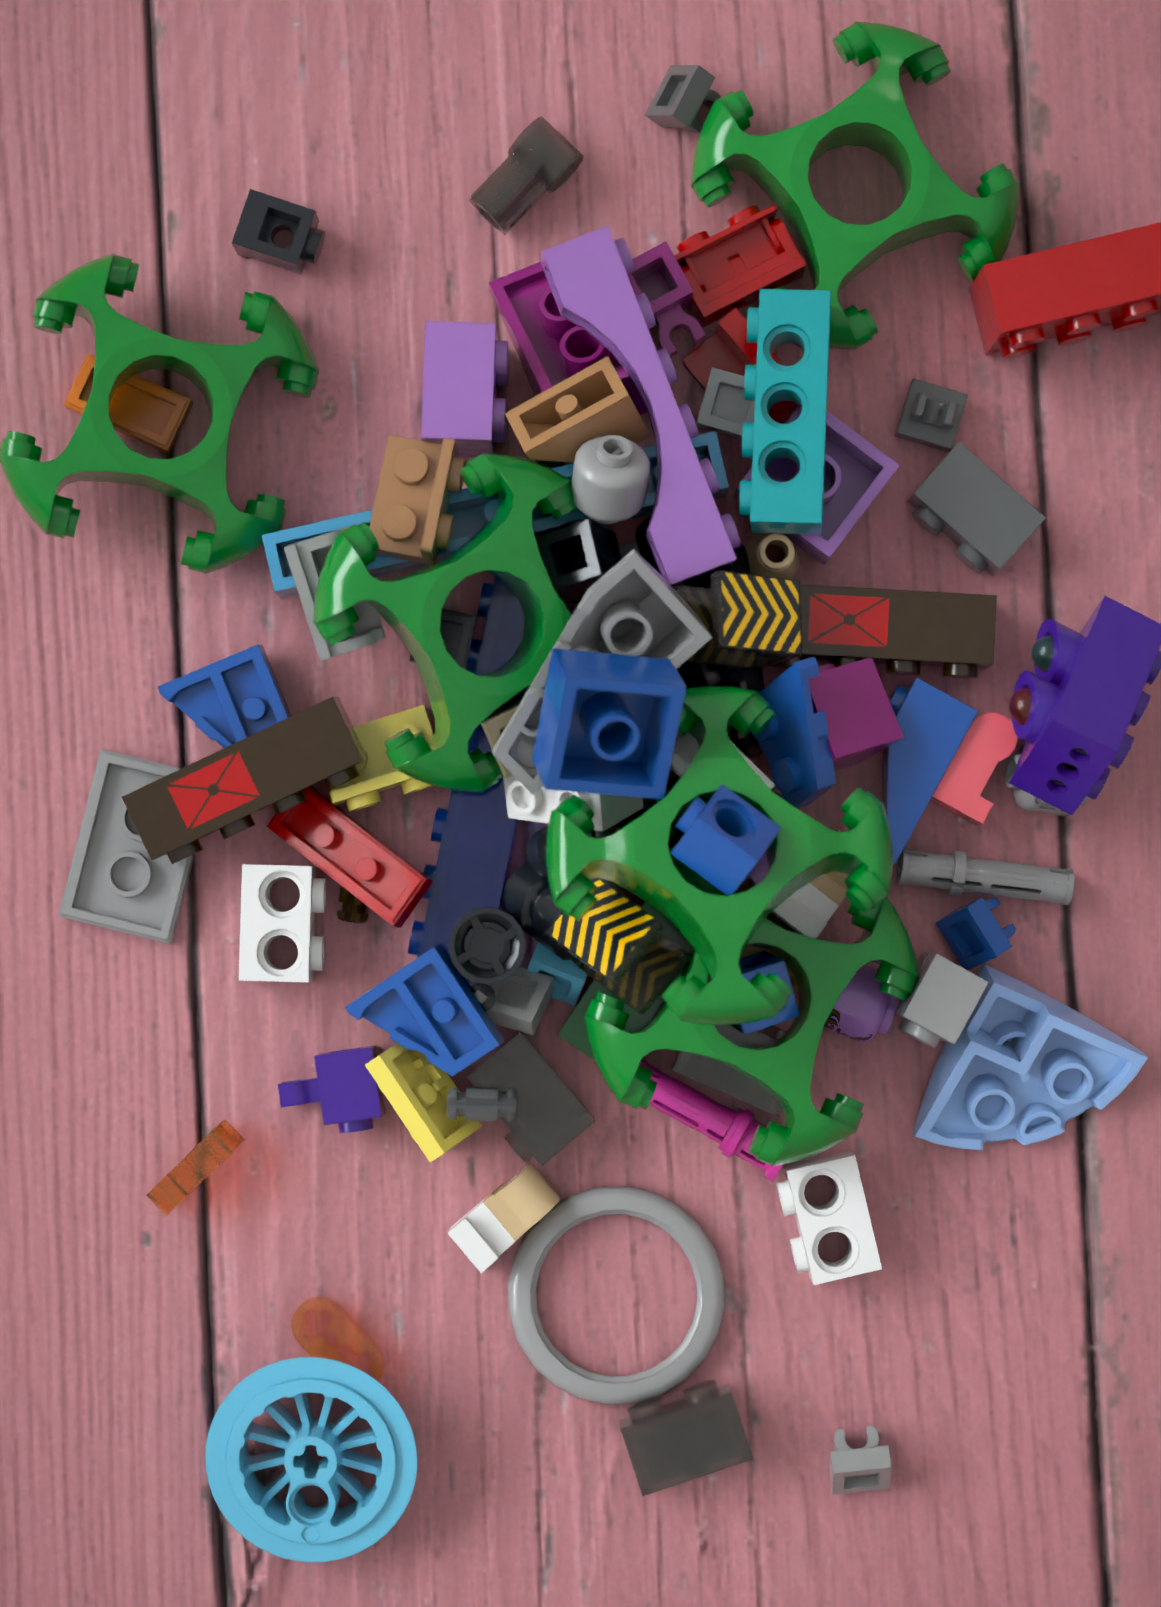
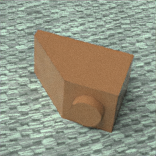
M608 356L505 413L529 460L574 463L575 454L582 444L595 437L619 435L636 444L651 437Z

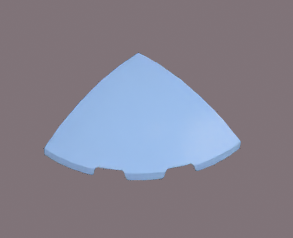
M984 964L978 976L989 983L956 1044L945 1042L923 1097L913 1133L915 1137L935 1144L971 1150H983V1145L986 1142L1013 1139L1022 1145L1040 1142L1065 1132V1123L1082 1114L1090 1107L1097 1108L1098 1110L1105 1108L1135 1078L1148 1057L1146 1053L1085 1015L1049 995Z

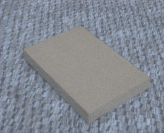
M103 749L100 750L58 916L169 944L173 943L195 854L174 864H171L167 855L151 860L122 796L165 777L180 768Z

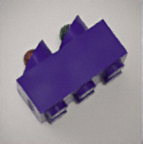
M1107 596L1103 597L1080 633L1053 619H1046L1042 623L1031 654L1035 674L1030 671H1024L1020 674L1009 702V712L1012 716L1014 732L1018 738L1026 741L1009 784L1070 815H1073L1086 796L1093 800L1097 798L1110 774L1111 769L1108 766L1110 765L1118 769L1132 746L1134 737L1126 732L1129 724L1135 726L1149 703L1151 695L1143 691L1145 683L1151 685L1161 670V651L1159 650L1161 646L1160 623Z

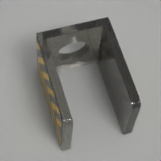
M717 571L711 575V589L683 585L674 587L676 592L700 617L713 637L685 662L759 670L803 655L800 580Z
M600 878L592 879L591 881L597 886L593 895L598 899L592 909L579 921L572 916L568 917L562 911L544 933L577 968L638 1013L644 1014L690 961V956L684 949L660 933L663 930V924L657 918Z

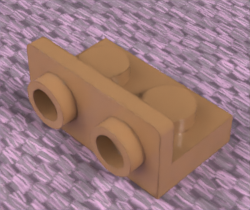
M388 435L369 526L379 544V549L374 551V554L435 564L439 548L449 549L455 522V515L446 514L451 492H461L464 480L460 469L466 466V458L458 457L459 452L455 439L444 437L442 444Z

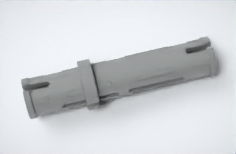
M904 848L898 860L897 885L945 889L947 894L952 896H961L963 892L1069 905L1074 890V870L967 857L966 851L953 850L952 854L948 855Z

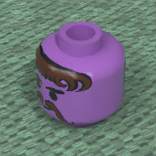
M868 965L858 969L838 998L823 1029L860 1043L869 1042L877 1033L886 1035L899 1000L879 991L881 983L874 980L878 969Z

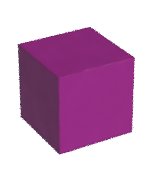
M872 657L835 667L834 664L820 666V675L808 679L813 712L818 710L826 712L829 732L827 743L833 758L834 771L859 764L904 738Z

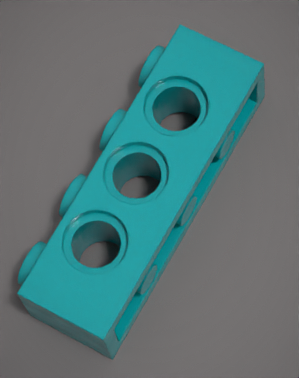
M760 289L759 308L748 307L747 343H757V365L745 366L744 400H755L754 422H743L742 458L753 459L752 480H741L739 515L750 516L752 533L822 535L831 290ZM782 344H794L801 348L804 353L802 359L791 366L779 365L771 357L773 351ZM787 400L796 403L802 412L798 419L792 423L780 424L769 416L772 406L780 401ZM778 458H789L800 469L792 480L777 482L772 480L766 473L769 464Z

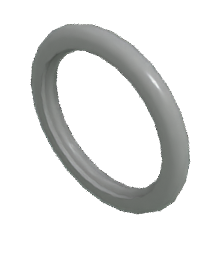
M596 1187L571 1195L556 1204L528 1230L514 1256L508 1281L509 1316L517 1342L530 1363L554 1386L578 1399L604 1405L636 1404L662 1396L683 1383L707 1358L719 1335L725 1310L724 1274L717 1251L702 1226L680 1205L655 1192L634 1187ZM603 1215L637 1217L645 1219L665 1230L679 1243L689 1259L696 1280V1309L692 1325L683 1342L661 1363L649 1370L633 1375H602L589 1372L570 1362L550 1341L542 1327L537 1310V1282L541 1266L550 1249L570 1229L583 1221Z

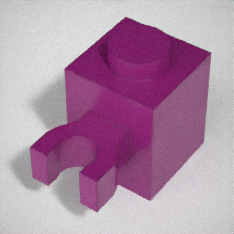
M665 241L633 258L635 271L627 275L635 296L645 293L659 328L660 349L666 348L670 358L677 354V349L670 340V334L679 328L685 329L690 333L695 345L705 340L706 335L700 323L683 311L691 306L694 291L668 243Z

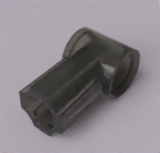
M543 116L538 117L525 128L508 151L510 156L469 197L470 203L478 210L480 215L504 235L546 192L551 194L560 188L572 176L584 159V155Z

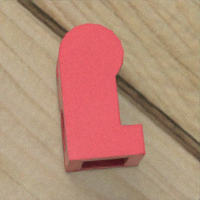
M995 712L985 713L975 718L930 801L976 826L983 824L994 803L980 795L997 763L1008 758L1015 750L1018 739L1014 732L1012 721L1005 715Z

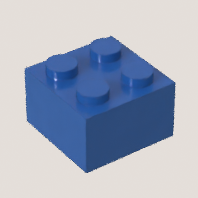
M552 648L532 762L545 789L653 799L664 798L686 692V685L670 659Z

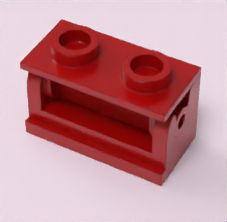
M775 204L760 211L758 205L745 208L727 220L729 228L709 237L707 231H702L690 236L677 245L676 248L679 253L674 256L694 291L690 307L702 328L725 317L734 308L739 310L759 300L760 289H776L802 278L806 263L802 255L799 254L781 219L775 220L777 212Z

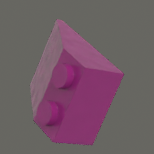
M540 262L489 282L492 295L535 396L608 356L639 414L647 413V408L632 378L615 356L585 329L561 316Z

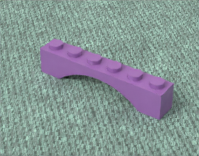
M609 226L543 250L540 263L561 316L585 329L615 356L632 378L647 408L656 441L658 477L654 508L645 535L660 574L671 586L731 564L737 559L733 549L741 546L740 538L730 514L727 513L720 516L712 494L720 491L717 477L709 459L706 458L699 461L691 439L699 436L697 426L687 403L678 406L670 384L677 381V375L666 348L657 351L648 329L656 326L655 317L645 293L635 296L627 274L635 271V267L623 237L614 240Z

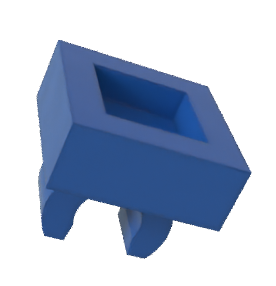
M981 897L949 913L936 922L950 948L966 970H971L990 961L1012 947L1008 939L1014 935L1016 931L1015 926L1012 923L1001 928L991 912L992 909L1000 905L997 898H990L984 901Z

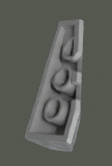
M633 549L586 591L553 648L670 659L675 669H677L713 637L700 617L657 570ZM552 650L492 749L493 755L532 795L543 786L532 762Z

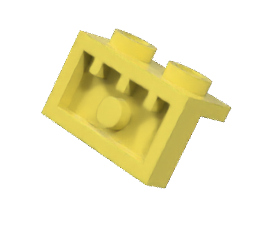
M425 705L354 726L353 728L368 760L356 765L360 776L330 789L331 792L329 793L333 804L340 805L346 803L349 812L382 802L379 792L400 785L404 795L432 787L433 785L413 779L394 769L386 754L387 748L384 744V741L408 728H410L412 734L422 732L427 743H430L434 733Z
M397 1043L365 1064L378 1087L386 1096L429 1162L437 1159L482 1127L480 1121H465V1116H457V1120L448 1118L447 1094L450 1089L457 1087L448 1073L429 1063L423 1053L416 1050H408Z

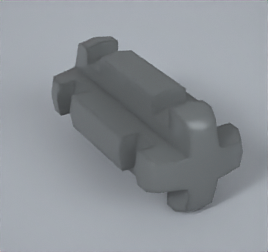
M452 1088L447 1094V1116L451 1120H457V1116H465V1121H498V1117H507V1121L511 1122L517 1116L518 1096L513 1089H508L507 1093H499V1089L467 1088L466 1092H458V1088Z

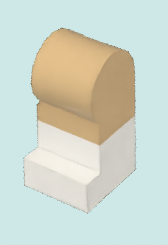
M834 871L819 876L796 891L771 913L798 934L816 939L846 897L845 892L848 888L844 880L848 874Z
M530 1163L507 1183L497 1187L452 1225L448 1234L482 1274L505 1250L542 1219L561 1198L534 1165Z

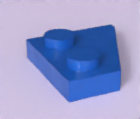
M259 644L158 686L160 694L168 702L175 704L196 723L195 725L211 740L218 742L223 748L291 717L264 647Z
M815 657L795 662L758 693L771 704V709L776 715L760 734L755 735L751 731L752 735L758 740L772 771V779L776 788L782 793L784 800L797 809L808 806L836 785L833 758L827 743L829 732L826 712L820 710L813 712L808 679L820 675Z
M441 944L436 945L345 1007L351 1016L358 1020L365 1018L390 1033L391 1040L408 1050H416L423 1053L429 1063L451 1076L462 1071L505 1042Z

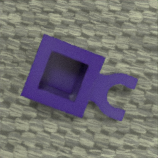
M376 1045L315 1055L317 1078L287 1081L278 1084L281 1107L321 1101L324 1125L338 1123L339 1133L373 1129L372 1118L382 1117L385 1114L382 1091L365 1066V1064L377 1057Z

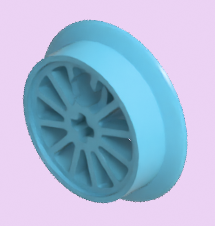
M298 1357L267 1365L247 1376L232 1389L219 1406L212 1420L206 1442L205 1463L208 1483L220 1511L233 1528L246 1540L270 1554L300 1562H327L346 1558L367 1549L384 1537L404 1513L414 1490L417 1476V1449L410 1423L403 1409L391 1393L376 1379L364 1371L340 1361L318 1357ZM307 1393H320L325 1397L318 1419H315L312 1415ZM294 1397L301 1422L278 1399ZM334 1398H338L351 1406L336 1422L330 1423L328 1421ZM266 1411L286 1432L256 1424L252 1420ZM358 1416L366 1419L372 1427L341 1434ZM248 1440H255L283 1449L250 1456L248 1454L247 1442ZM376 1443L377 1449L382 1454V1459L348 1449ZM306 1446H316L317 1454L322 1456L321 1461L311 1460L310 1451L305 1450ZM278 1465H285V1470L268 1486H263L254 1472ZM344 1466L375 1474L376 1482L371 1488H365ZM289 1483L290 1486L285 1504L274 1496ZM305 1486H317L327 1494V1503L320 1507L309 1506L305 1504L306 1499L299 1490ZM341 1486L356 1500L342 1508L338 1506L341 1497Z

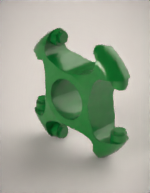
M854 22L851 26L840 31L839 36L833 38L835 48L844 63L847 64L852 61L856 67H859L869 62L874 70V75L855 93L823 115L795 127L761 136L749 135L744 132V130L751 127L749 118L754 115L753 109L743 91L730 92L716 99L713 103L697 141L692 165L691 188L694 189L699 200L704 202L707 208L721 203L732 194L729 188L735 181L730 171H742L753 178L774 202L796 234L807 262L814 290H831L830 348L855 350L871 341L872 336L878 333L873 318L865 308L859 311L854 305H851L843 310L838 302V292L869 265L884 254L916 241L945 232H960L969 237L970 240L960 245L962 254L957 256V260L964 275L969 281L976 279L984 265L1002 260L1015 228L1019 208L1020 183L1016 180L1011 169H1007L1004 163L993 167L979 177L982 184L976 191L980 197H972L961 191L941 169L918 135L905 104L899 77L909 72L914 83L924 81L926 86H930L946 77L951 70L948 67L949 61L941 45L920 34L900 27L870 22ZM844 145L867 147L883 155L896 170L902 187L901 206L886 219L872 224H846L828 215L814 199L808 181V173L812 163L826 151ZM781 286V287H778V288H776V289H786V288H785V286Z
M111 254L88 262L54 282L36 299L32 316L35 319L34 328L53 334H62L63 328H72L75 315L80 316L91 325L95 337V365L92 390L66 449L56 459L41 462L43 449L35 445V437L20 432L8 431L6 438L2 440L0 448V464L17 500L29 517L46 535L64 539L65 536L74 538L80 510L72 508L74 499L59 496L58 493L67 484L78 481L115 482L145 486L202 511L212 521L215 532L212 534L197 530L196 538L187 536L180 564L189 566L188 569L207 574L247 557L264 545L262 535L280 531L283 527L286 513L284 508L285 500L271 495L257 494L256 500H247L245 511L241 512L230 502L226 490V456L229 429L237 406L251 379L261 369L271 366L278 367L276 381L283 384L282 391L294 396L309 398L311 391L315 390L319 369L301 329L289 312L273 295L254 291V294L245 292L239 320L247 321L245 330L262 335L256 341L244 345H219L180 340L146 328L122 316L107 303L106 294L123 298L125 290L133 292L140 264L131 262L132 259ZM150 369L171 370L190 379L203 393L210 411V427L205 438L190 452L171 459L148 458L129 449L116 435L109 417V405L116 390L131 376Z
M481 453L469 460L466 466L460 469L461 476L472 494L476 495L480 492L486 499L496 493L498 495V509L485 526L440 562L404 576L380 581L370 575L365 567L376 561L374 551L379 549V544L365 522L359 526L354 524L337 534L326 556L317 585L313 624L316 625L322 638H326L329 645H333L356 632L352 624L357 622L359 617L352 607L353 605L363 600L378 611L414 657L435 717V734L430 743H427L422 732L412 734L410 728L384 741L387 748L386 754L393 768L413 779L436 787L480 793L497 784L498 779L503 777V774L495 756L490 751L483 754L479 748H476L468 753V741L471 735L498 707L532 684L572 617L554 590L541 559L532 528V512L537 505L542 516L551 513L553 518L556 519L577 508L573 501L574 496L569 478L530 460L490 453ZM479 572H488L505 581L518 596L525 617L523 638L514 656L499 669L482 675H475L460 667L446 651L440 632L441 609L450 591L464 578Z
M713 686L686 689L676 736L682 738L689 732L697 740L699 750L670 793L642 816L614 835L602 839L587 836L595 828L591 820L594 813L576 795H572L569 799H564L550 813L546 843V862L554 906H557L568 917L572 916L579 921L592 909L598 900L593 895L597 886L591 880L601 878L613 881L636 894L665 915L692 944L708 967L712 980L707 985L695 975L688 980L681 975L661 997L667 1002L666 1006L682 1021L711 1025H734L776 1017L788 1003V997L792 994L791 989L773 973H769L767 976L756 973L748 981L741 974L739 958L766 917L796 891L814 879L834 871L848 874L844 880L848 888L845 895L856 908L864 913H868L871 908H877L890 893L893 872V846L890 825L882 801L878 800L871 792H865L860 787L857 788L840 808L845 814L841 823L850 831L838 832L829 829L772 792L731 743L728 734L733 728L743 736L751 731L758 735L776 715L771 709V704L759 695L758 691ZM721 784L781 827L765 851L769 868L764 880L746 892L728 896L704 893L686 882L673 865L668 847L671 838L679 830L676 824L696 797L708 803Z
M670 854L673 865L686 882L704 893L727 896ZM888 897L877 908H871L868 913L860 911L849 901L846 912L852 915L851 924L864 929L862 936L853 944L815 939L787 931L767 919L764 920L747 945L768 949L785 960L796 978L800 997L798 1003L800 1017L795 1018L785 1035L766 1047L755 1049L739 1047L720 1035L714 1025L679 1020L680 1018L666 1006V1001L649 1025L637 1033H629L624 1031L630 1016L622 1011L625 1003L598 992L595 1000H591L584 1019L595 1061L605 1082L617 1100L636 1109L638 1106L643 1109L648 1108L657 1082L651 1080L653 1070L639 1064L641 1059L649 1052L666 1049L719 1061L751 1079L779 1101L785 1112L786 1121L784 1126L774 1121H769L766 1128L759 1125L750 1142L748 1153L755 1155V1159L771 1166L796 1162L817 1155L851 1136L857 1131L863 1116L861 1111L864 1104L837 1093L834 1100L825 1098L821 1110L818 1112L812 1104L810 1084L814 1059L824 1024L841 993L859 968L869 961L879 964L874 978L875 981L881 983L879 991L906 1002L908 995L912 994L919 979L916 957L908 932ZM690 944L681 975L686 980L695 975L707 985L710 974L708 967L692 944Z

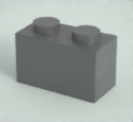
M960 442L957 443L907 501L915 508L911 513L912 517L925 530L934 536H938L942 531L959 546L954 553L968 568L977 574H981L985 569L992 576L1008 562L1046 519Z

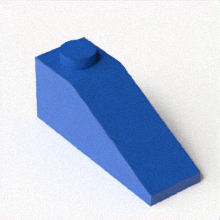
M919 678L913 680L907 689L898 685L889 699L904 736L903 739L883 749L881 801L884 804L890 825L893 864H896L978 712L976 709Z

